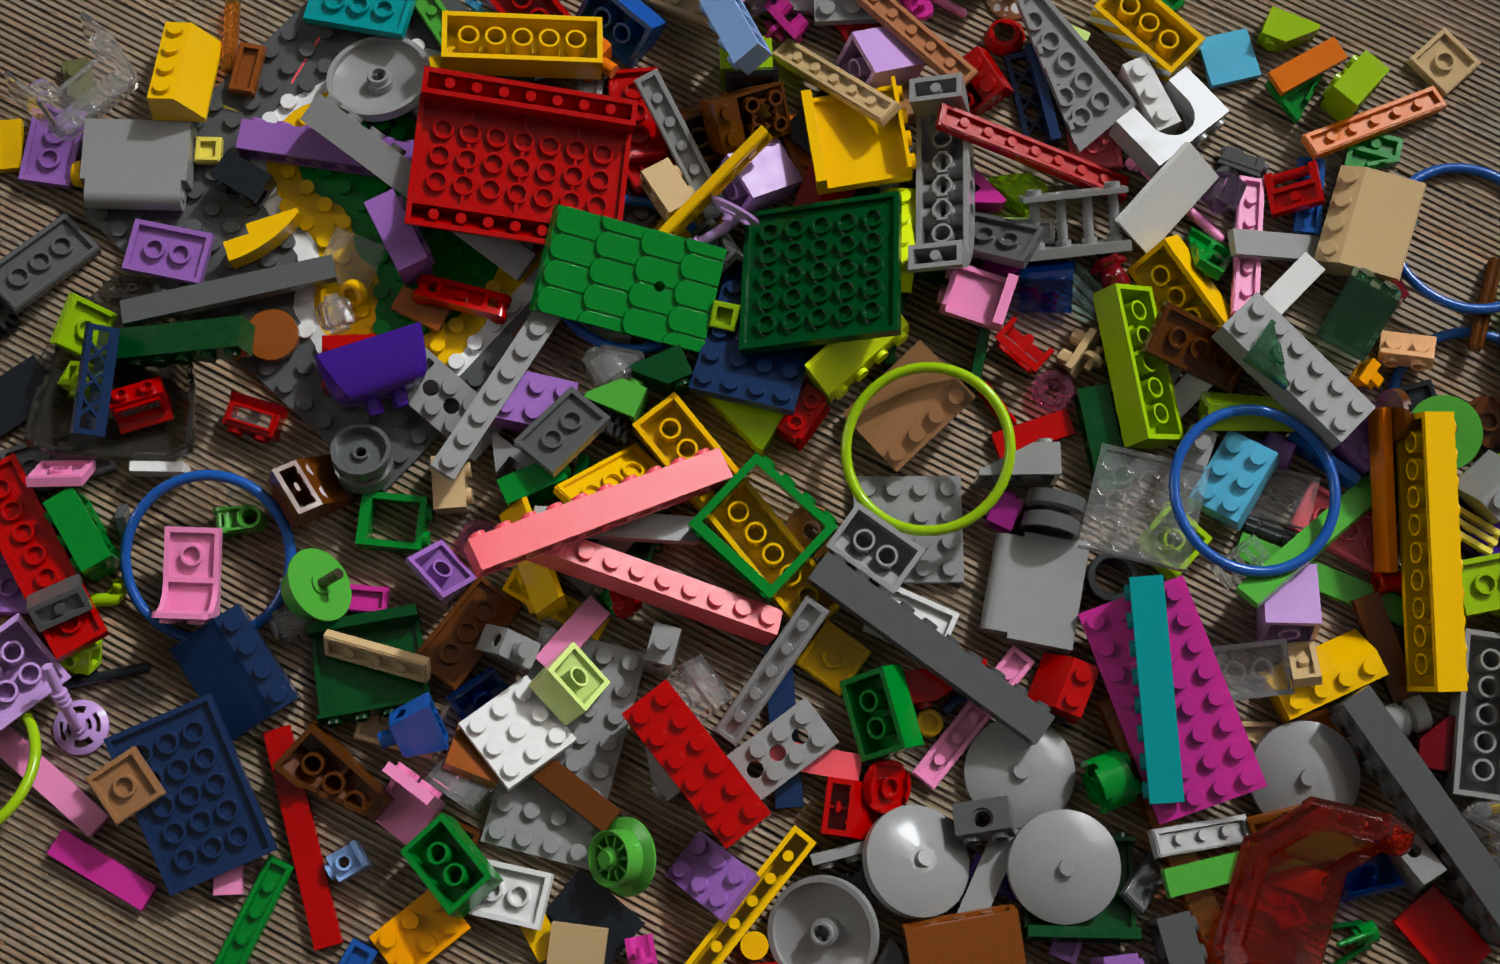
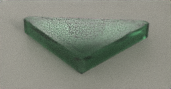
M1271 319L1243 361L1285 390L1290 385V382L1286 377L1281 344L1280 342L1278 343L1274 326L1276 322Z

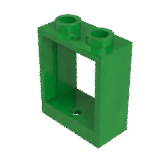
M534 463L496 480L508 508L525 496H527L529 504L533 508L535 505L538 506L556 498L557 496L553 493L554 486L571 478L572 473L567 465L556 477H552L537 463Z
M386 492L362 494L355 544L359 549L415 554L430 546L431 532L427 531L428 522L433 521L434 509L431 501L427 496ZM377 502L419 506L415 542L372 538Z

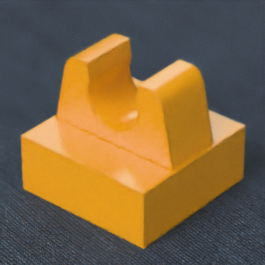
M1374 358L1362 360L1351 373L1348 380L1355 387L1365 386L1370 390L1374 386L1379 388L1384 381V378L1377 372L1381 364Z

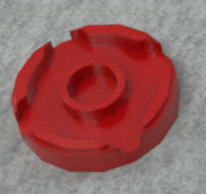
M891 759L878 760L866 772L862 784V792L866 806L872 812L883 815L907 803L911 791V778L901 762Z

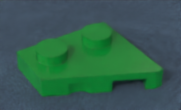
M1323 74L1283 96L1279 95L1270 80L1265 83L1264 87L1291 121L1296 124L1300 120Z
M1381 134L1347 147L1343 165L1369 167L1372 169L1396 166L1400 160L1404 139Z
M1191 227L1186 237L1194 266L1204 276L1218 281L1233 258L1230 256V249L1196 228Z

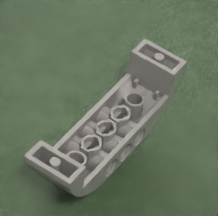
M962 72L909 79V103L916 116L917 163L916 245H908L909 273L966 268L972 259L975 237L974 145L935 129L938 109L943 102L970 113Z

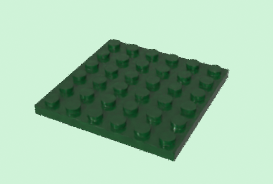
M900 191L749 212L760 222L758 225H744L743 256L745 258L743 259L739 333V351L742 355L901 335L902 196Z

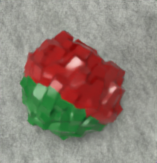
M605 588L599 594L604 608L622 620L631 617L643 606L642 601Z

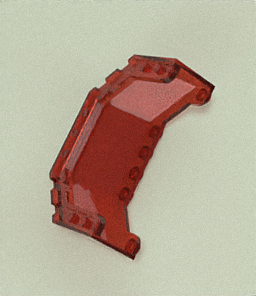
M1310 796L1301 802L1302 805L1289 813L1284 812L1268 822V826L1257 833H1250L1243 838L1212 945L1216 957L1222 964H1323L1347 873L1380 853L1392 856L1407 854L1412 848L1416 832L1391 814Z

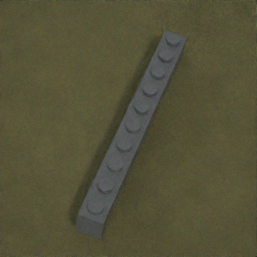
M827 551L806 580L808 584L1032 746L1038 743L1055 718L1054 715L1049 713L1051 708L1040 700L1034 702L1027 697L1028 691L1016 683L1012 686L1004 680L1006 676L994 667L989 669L983 665V659L978 654L970 650L967 653L959 647L961 643L949 634L944 636L936 630L938 626L925 617L923 620L913 614L915 609L904 601L898 603L891 598L893 594L882 585L876 587L868 581L870 577L858 568L854 571L846 565L848 561L836 552L831 554Z

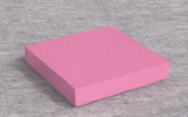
M94 459L41 460L26 477V486H83L96 470V462Z

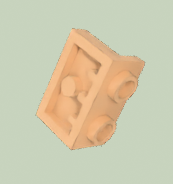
M1382 330L1377 361L1390 368L1404 366L1416 371L1432 370L1437 337Z

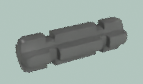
M1252 516L1247 517L1243 526V530L1252 534L1256 532L1260 537L1277 543L1281 541L1283 545L1287 544L1297 535L1296 532L1288 529L1284 531V528L1266 521L1259 522V519Z

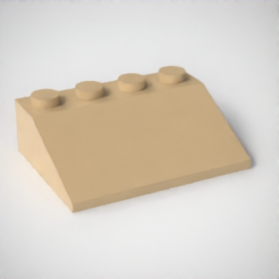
M1341 165L1314 257L1326 269L1322 274L1400 281L1426 184L1369 167Z

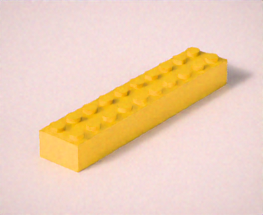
M675 391L632 424L633 433L662 468L669 466L670 462L677 458L685 457V459L694 457L693 455L704 448H708L709 451L719 448L732 475L734 476L739 471L738 467ZM747 478L705 520L729 547L771 585L805 550ZM722 488L695 497L689 501L700 512ZM813 558L772 600L778 609L784 610L783 616L788 622L807 595L831 610L823 623L842 609L806 582L818 565Z
M1424 411L1413 414V427L1408 438L1395 443L1407 692L1468 691L1469 675L1466 667L1467 645L1465 643L1466 618L1463 605L1465 592L1462 584L1463 561L1461 559L1462 534L1459 522L1461 509L1458 502L1459 478L1457 476L1456 461L1458 451L1455 440L1457 426L1454 412Z

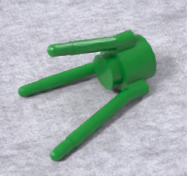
M1357 919L1351 922L1313 925L1311 930L1323 931L1353 928L1350 930L1351 937L1336 943L1337 947H1343L1352 943L1355 946H1359L1332 963L1344 964L1360 953L1372 949L1371 944L1380 942V933L1376 924L1372 920L1363 923L1361 919Z

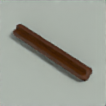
M1491 257L1488 260L1477 304L1494 303L1500 280V258ZM1491 314L1474 315L1467 344L1469 350L1480 352L1483 348Z

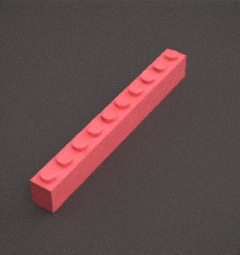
M704 448L693 455L694 457L685 459V457L677 458L664 468H661V466L652 467L645 472V475L639 477L635 474L630 475L615 486H612L611 483L599 487L595 493L587 495V493L578 494L571 499V502L563 505L561 502H556L548 506L546 511L537 514L536 511H532L523 515L519 521L511 523L510 520L499 523L494 527V530L485 533L484 530L474 532L468 537L469 539L463 550L476 578L479 579L722 488L733 475L719 448L710 451L708 448Z
M586 539L527 560L766 646L777 636L784 611Z

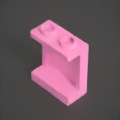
M972 266L947 270L945 279H948L949 282L946 289L942 287L936 301V303L941 304L938 313L999 332L1003 326L1019 276L1008 273L1006 278Z

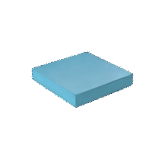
M1247 28L1205 37L1206 39L1198 53L1210 89L1260 78V68Z

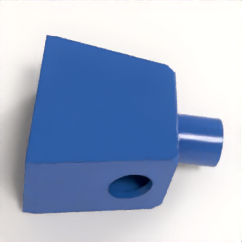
M429 692L392 710L389 713L390 729L378 732L377 734L382 748L397 744L404 757L449 749V734Z

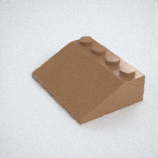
M919 340L885 373L898 367L918 362H943ZM918 373L905 376L883 387L869 400L857 420L855 429L896 472H899L960 414L976 396L960 379L950 375ZM853 404L842 413L846 419Z

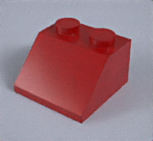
M1043 653L1027 697L1034 702L1037 700L1042 701L1051 708L1049 713L1066 719L1067 722L1075 725L1083 715L1098 676L1099 667L1076 657Z

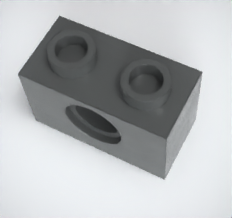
M1008 795L952 804L955 836L960 845L964 844L965 846L973 847L989 840L1005 842L1009 840V837L1016 835L1012 804ZM982 819H991L986 827H978V823Z

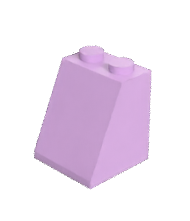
M882 26L852 32L834 65L871 87L877 88L891 85V76H895L897 86L908 82L909 79L918 78L926 63Z
M774 138L722 191L725 200L736 204L748 212L760 211L792 195L803 179L800 176L799 170L795 168L789 158L786 149L778 138ZM734 152L729 153L725 156L717 170Z
M1317 564L1305 566L1257 608V646L1286 647V643L1308 640H1314L1315 642L1322 626Z

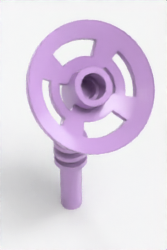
M712 196V203L724 215L721 219L723 222L700 237L694 236V240L710 244L730 231L732 227H736L738 223L758 225L760 221L736 204L723 198Z
M44 664L42 670L52 690L51 698L56 708L60 709L53 724V734L57 744L64 751L73 755H87L96 751L104 744L103 739L107 738L109 734L110 723L107 713L100 705L90 700H76L72 702L67 688L62 686L53 664ZM81 706L86 707L84 713H76L73 709ZM95 713H97V715L100 718V732L96 731L97 722L95 717L93 716ZM88 719H90L91 724H92L91 730H90V724H89V722L87 721ZM61 722H63V733L67 738L65 741L60 733ZM68 724H69V730L72 732L71 734L68 733V729H67ZM90 737L94 741L85 747H74L76 740L82 741Z

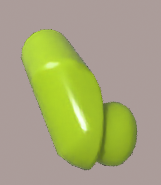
M122 577L115 578L112 581L113 584L108 593H95L91 595L96 607L117 606L125 598L127 592Z

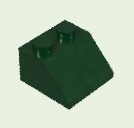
M680 344L630 365L632 378L645 384L644 387L649 391L666 397L674 391L679 397L689 393L688 386L693 372Z

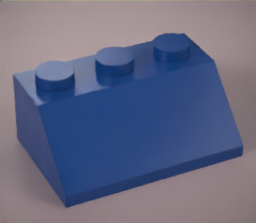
M583 0L575 15L602 17L603 37L612 45V56L628 69H632L656 44L668 23L641 0Z

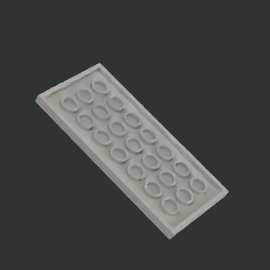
M541 626L537 640L541 644L538 653L558 630ZM589 639L581 650L610 683L583 714L567 725L576 737L577 742L554 759L609 800L629 726L624 720L622 713L636 701L644 671L646 653ZM535 659L531 669L528 671L527 676L532 681L544 666ZM528 777L509 792L501 781H498L480 841L589 870L588 848L593 837L600 831L536 781Z

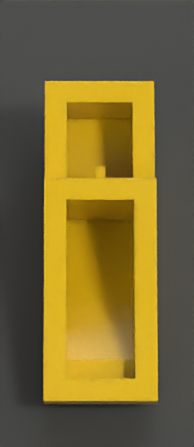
M297 207L247 223L246 227L249 234L224 241L226 254L233 268L238 269L262 258L291 236L303 222Z

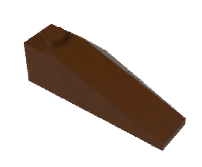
M317 720L302 733L273 765L294 786L307 789L318 794L319 797L332 800L343 805L344 808L374 821L395 800Z

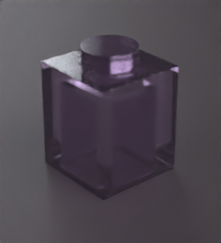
M1231 171L1216 172L1219 178L1203 194L1200 200L1208 205L1209 210L1213 213L1236 212L1247 184Z

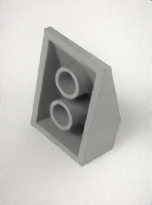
M1040 438L1036 442H1032L1017 450L1012 475L1007 487L1054 486L1062 474L1060 442H1053L1051 438ZM1004 457L980 469L973 481V487H994L1001 473Z

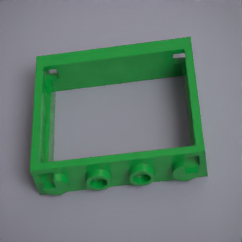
M755 453L688 523V529L770 603L835 534L838 526L835 524L837 520L831 513L826 510L822 512L815 506L816 501L807 492L802 494L794 487L796 483L790 476L785 473L781 475L774 469L776 465L770 458L765 455L761 457ZM756 467L824 527L822 532L772 585L704 524V521Z

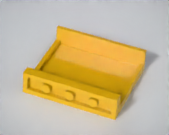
M891 76V85L875 88L899 104L900 101H904L902 86L896 85L895 76ZM811 89L801 91L802 107L818 195L913 180L912 169H917L915 153L909 152V146H912V137L910 130L905 131L904 124L908 123L906 108H901L884 126H881L831 95L813 98Z

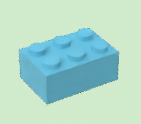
M1227 431L1188 497L1191 507L1240 531L1280 463L1278 453L1235 431Z

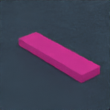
M65 829L61 830L47 852L51 857L141 911L145 910L159 887Z

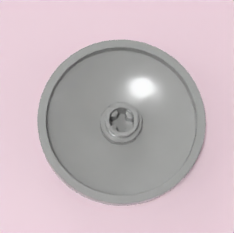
M378 35L367 37L349 45L335 57L326 76L327 90L331 96L342 103L339 108L347 114L352 110L366 122L390 120L409 112L419 104L424 66H430V62L425 51L418 44L407 38L402 40Z
M1290 721L1272 728L1255 745L1253 751L1267 787L1250 792V795L1261 813L1302 804L1310 833L1334 826L1351 810L1359 792L1360 768L1352 747L1337 731L1318 722Z
M995 721L985 727L974 738L967 750L963 766L964 784L971 801L1008 795L1012 804L1015 828L1020 829L1027 821L1038 814L1065 807L1075 784L1074 759L1065 740L1051 726L1047 728L1038 743L1031 746L1001 723Z
M921 805L897 807L883 814L874 822L864 841L862 865L866 881L880 903L893 913L909 919L932 918L948 911L963 895L970 871L967 847L964 844L960 845L955 836L954 824L940 812Z
M1057 809L1036 815L1018 830L1008 850L1006 863L1007 877L1013 894L1029 913L1046 922L1060 925L1085 922L1103 911L1117 891L1121 876V861L1116 843L1100 822L1082 812Z
M814 875L793 883L778 896L769 915L767 927L768 942L772 955L778 964H872L876 957L879 946V925L874 909L858 888L841 878L829 875Z

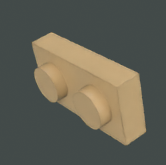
M1314 640L1286 643V652L1294 688L1322 685V674Z

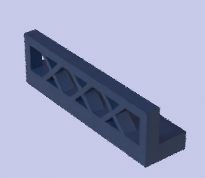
M1030 43L1026 45L1024 52L1005 55L1003 58L1009 83L1014 90L1012 95L1022 134L1030 137L1035 129L1044 134L1046 141L1044 143L1058 148L1061 134L1049 87L1033 45ZM1025 60L1027 69L1023 75L1013 70L1011 62ZM1022 82L1032 87L1033 92L1029 98L1023 96L1018 91V87ZM1028 105L1038 111L1039 116L1035 122L1025 117L1024 111Z
M92 323L85 324L70 429L72 433L105 437L120 328ZM93 330L99 331L97 347L92 342ZM95 357L92 375L88 369V363ZM91 385L88 402L84 397L85 388ZM87 412L85 429L79 428L81 416Z

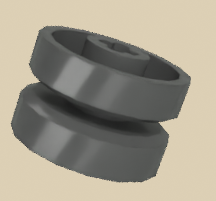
M359 423L347 426L338 432L332 440L330 455L337 482L345 490L354 494H370L379 491L389 483L393 477L395 465L389 438L380 428L371 424Z
M1047 487L1029 488L1025 505L1030 510L1023 513L1020 528L1025 532L1078 541L1082 525L1077 519L1084 516L1087 501L1077 494Z

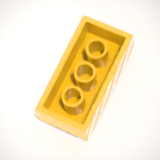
M1099 0L1093 6L1088 19L1132 58L1136 59L1146 54L1157 77L1164 85L1200 51L1206 39L1161 0Z

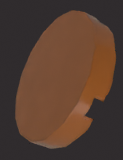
M266 309L257 313L249 321L255 325L252 353L258 359L268 363L280 362L296 351L300 342V330L295 320L287 312L278 309Z

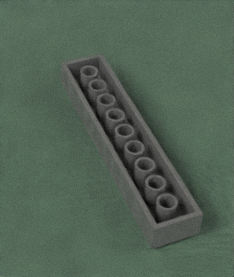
M1369 685L1351 692L1328 708L1331 723L1337 729L1342 730L1347 737L1345 740L1352 747L1354 753L1358 752L1360 754L1364 770L1380 784L1378 786L1379 791L1387 800L1390 799L1396 807L1395 813L1403 823H1407L1413 831L1411 835L1418 834L1445 866L1447 871L1443 875L1446 878L1445 884L1454 895H1458L1463 902L1462 909L1468 917L1475 919L1480 927L1478 930L1483 939L1492 945H1500V868Z

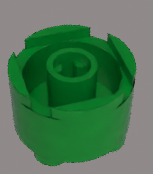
M1112 749L1084 760L1080 764V768L1085 767L1086 773L1082 774L1081 778L1086 793L1093 804L1099 803L1102 809L1098 811L1102 814L1135 802L1137 795L1142 793V786L1139 780L1132 774L1130 769L1131 760L1125 751L1119 753L1117 750Z

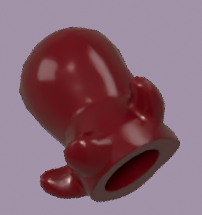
M1114 252L1094 261L1090 274L1092 276L1101 274L1103 289L1115 283L1130 284V279L1121 264L1126 263V256Z

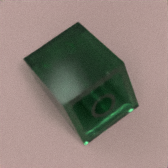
M1354 266L1323 314L1316 337L1364 362L1398 305L1402 291L1390 281L1383 282L1379 280L1370 270L1366 268L1359 269Z

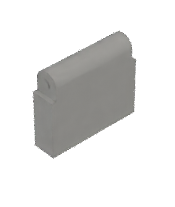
M85 118L80 179L84 183L85 207L87 209L184 211L187 190L193 189L195 138L197 136V130L193 123L187 121Z
M1025 532L1023 536L997 533L979 630L988 634L1004 636V642L1068 655L1073 650L1090 544L1031 532Z

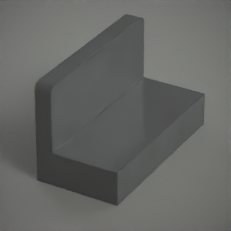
M708 217L690 235L693 239L694 236L700 237L720 223ZM729 232L710 243L711 245L727 249L722 273L737 259L743 262L745 258L743 250Z
M80 574L73 575L26 597L27 611L39 632L93 609L92 603L82 586Z

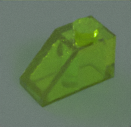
M1029 173L991 176L988 180L1006 199L1005 205L1023 218L1030 217L1029 203L1023 204L1019 202L1018 196L1025 195L1026 190L1041 189V193H1047L1049 189L1040 177L1032 176Z

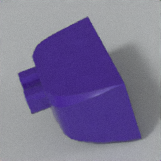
M421 322L313 356L315 367L333 400L343 407L364 405L370 418L384 413L381 399L391 397L395 410L408 406L407 391L422 383L427 372L426 350Z

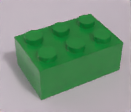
M71 486L43 502L47 509L44 515L52 527L56 526L60 534L57 535V539L65 550L69 549L73 557L70 558V562L77 573L81 572L85 578L90 577L98 582L120 569V554L87 496L74 486Z
M901 664L881 666L839 682L861 762L883 759L924 745Z
M444 813L435 818L400 850L401 854L448 915L459 919L465 917L504 881L455 818Z

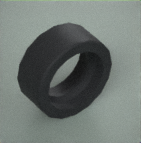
M1114 551L1104 552L1095 557L1085 571L1084 583L1086 590L1091 598L1101 604L1112 602L1125 597L1124 589L1117 594H1108L1099 589L1095 576L1100 566L1105 563H1115L1121 566L1127 575L1126 585H1129V577H1139L1137 567L1123 553Z

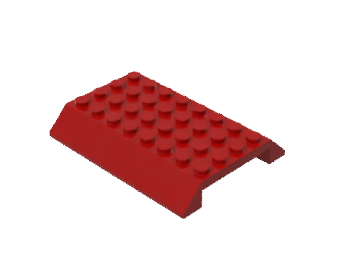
M424 66L404 224L545 245L554 205L568 206L623 221L632 132L636 126L638 100Z

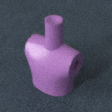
M1271 431L1267 432L1263 441L1246 436L1277 452L1280 462L1277 468L1288 470L1296 450V443L1290 442L1282 435Z

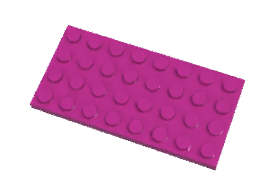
M1183 575L1165 581L1164 588L1185 802L1152 805L1159 825L1267 787ZM1125 597L1079 613L1078 616L1142 781L1147 782L1146 770H1140L1139 753H1144V742H1138L1137 725H1142L1141 713L1135 714L1134 697L1139 696L1138 685H1133L1131 669L1137 668L1136 657H1130L1129 641L1134 640L1133 629H1128L1126 613L1132 612L1131 601L1125 602Z

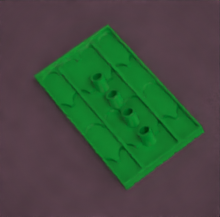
M559 204L554 205L529 310L672 347L680 344L684 350L700 353L701 347L706 342L705 339L709 329L713 302L716 299L717 287L719 286L727 249Z

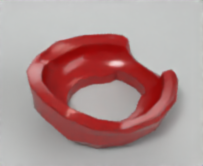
M1007 18L994 21L984 34V45L988 51L1001 57L1018 53L1025 41V33L1021 24ZM1000 23L1011 26L1015 32L1014 37L1009 41H1000L995 36L993 30L995 26Z

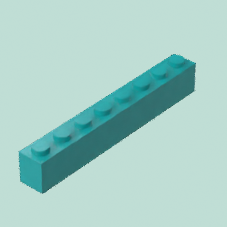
M1163 575L1129 577V585H1124L1125 602L1131 601L1132 611L1126 613L1127 627L1128 629H1133L1134 640L1129 641L1130 657H1136L1137 668H1133L1131 671L1133 685H1138L1139 696L1134 697L1135 714L1141 713L1142 725H1137L1138 742H1144V753H1139L1140 770H1146L1147 782H1142L1143 799H1149V805L1184 803Z

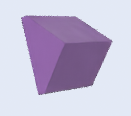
M442 539L407 557L405 560L410 569L445 607L450 605L469 588L476 579V576Z

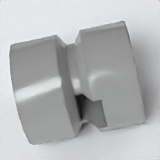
M1420 695L1403 699L1401 705L1397 702L1384 705L1406 737L1410 735L1411 731L1417 734L1432 728L1433 722L1429 707Z

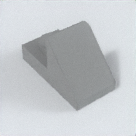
M493 433L492 445L495 471L498 479L511 463H513L512 468L515 471L535 463L499 434Z

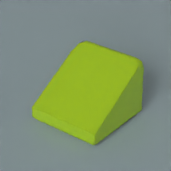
M714 300L709 327L735 332L740 319L741 305Z

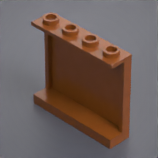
M1013 903L901 923L909 964H1026L1018 910Z

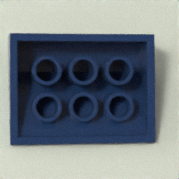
M236 604L170 649L199 697L212 693L232 741L301 698L242 604Z

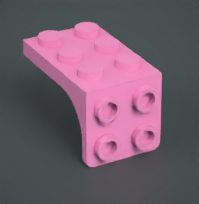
M165 526L162 595L157 610L152 612L151 618H159V623L175 624L176 622H183V619H187V624L203 625L210 622L211 618L220 615L223 528Z
M389 761L382 771L391 777L385 790L395 800L376 819V822L407 845L434 820L446 803L440 799L442 793L423 779L418 782L421 777L400 761L397 765Z

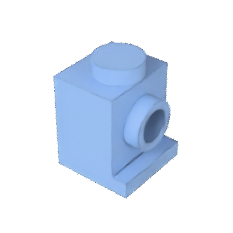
M353 840L348 845L327 856L328 864L324 867L332 880L337 878L340 883H344L370 868L372 864L360 842ZM344 857L349 859V865L346 868H342L340 865V861Z

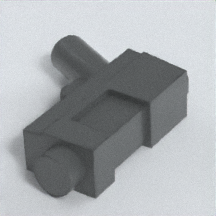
M1231 146L1222 147L1220 149L1221 157L1216 163V166H1219V168L1215 171L1219 178L1213 184L1216 185L1227 174L1231 177L1241 174L1259 178L1261 173H1267L1269 164L1265 163V158L1259 156L1257 158L1243 153L1244 151Z

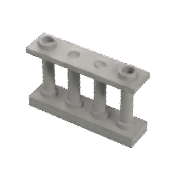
M1120 181L1104 182V187L1041 193V189L1026 190L1025 195L1018 196L1019 202L1023 204L1029 203L1030 224L1041 226L1039 202L1055 200L1058 240L1055 241V245L1047 246L1041 240L1029 262L1132 251V240L1123 237V234L1120 233V226L1115 222L1119 215L1118 193L1129 192L1128 187L1120 185ZM1107 195L1110 234L1107 235V239L1097 240V236H1094L1092 196ZM1081 197L1084 237L1081 238V242L1071 243V239H1068L1066 199Z

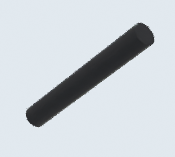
M143 662L94 672L90 675L71 677L65 685L67 689L149 673L151 668L149 662Z

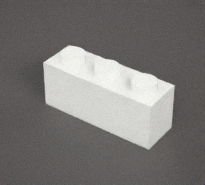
M1146 54L1122 64L1117 78L1137 102L1134 108L1156 130L1168 135L1174 134L1181 123V119Z

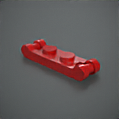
M429 274L419 275L417 280L418 289H415L412 295V300L417 304L424 305L428 303L487 318L500 325L505 324L508 316L506 310L510 308L512 298L507 294ZM431 288L436 289L435 292L428 290ZM489 303L495 304L496 308L489 306Z

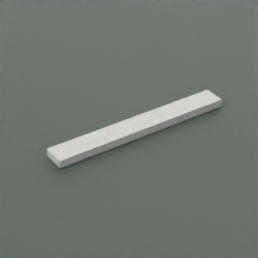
M1305 252L1274 283L1263 297L1282 315L1326 269ZM1186 374L1174 386L1180 419L1200 399L1201 391H1208L1212 385L1190 374Z

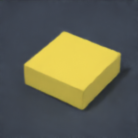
M196 136L194 163L196 165H217L223 157V138Z

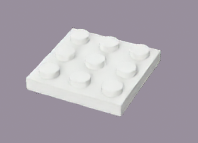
M527 675L458 723V727L508 792L577 742L576 737L569 728L555 716L528 686L531 680Z

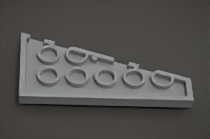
M1017 0L1015 4L1076 153L1079 154L1113 126L1120 117L1135 107L1137 102L1051 0Z

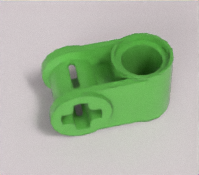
M253 504L220 506L212 509V514L215 515L216 528H223L222 538L259 533L268 524L267 515ZM253 513H257L256 522L248 524V517Z

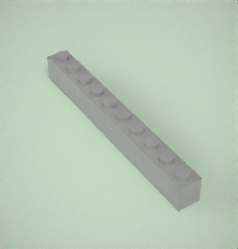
M319 93L303 114L301 120L407 198L411 161L404 157L407 151L395 142L391 146L383 141L384 134L373 126L368 130L361 125L364 119L352 110L348 114L339 108L342 103L330 94L325 98ZM453 232L519 282L538 257L533 252L536 247L530 243Z

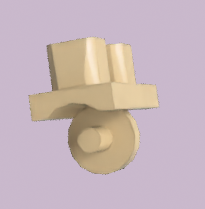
M1090 327L1087 332L1076 328L1070 337V343L1077 347L1072 353L1063 348L1057 355L1058 365L1066 369L1069 378L1076 380L1083 369L1089 372L1093 366L1101 368L1104 365V360L1100 356L1104 350L1099 346L1101 341L1096 336L1098 333L1096 329Z

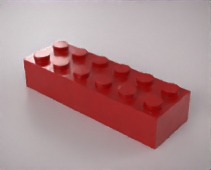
M667 679L622 713L624 720L726 851L771 816L770 810Z

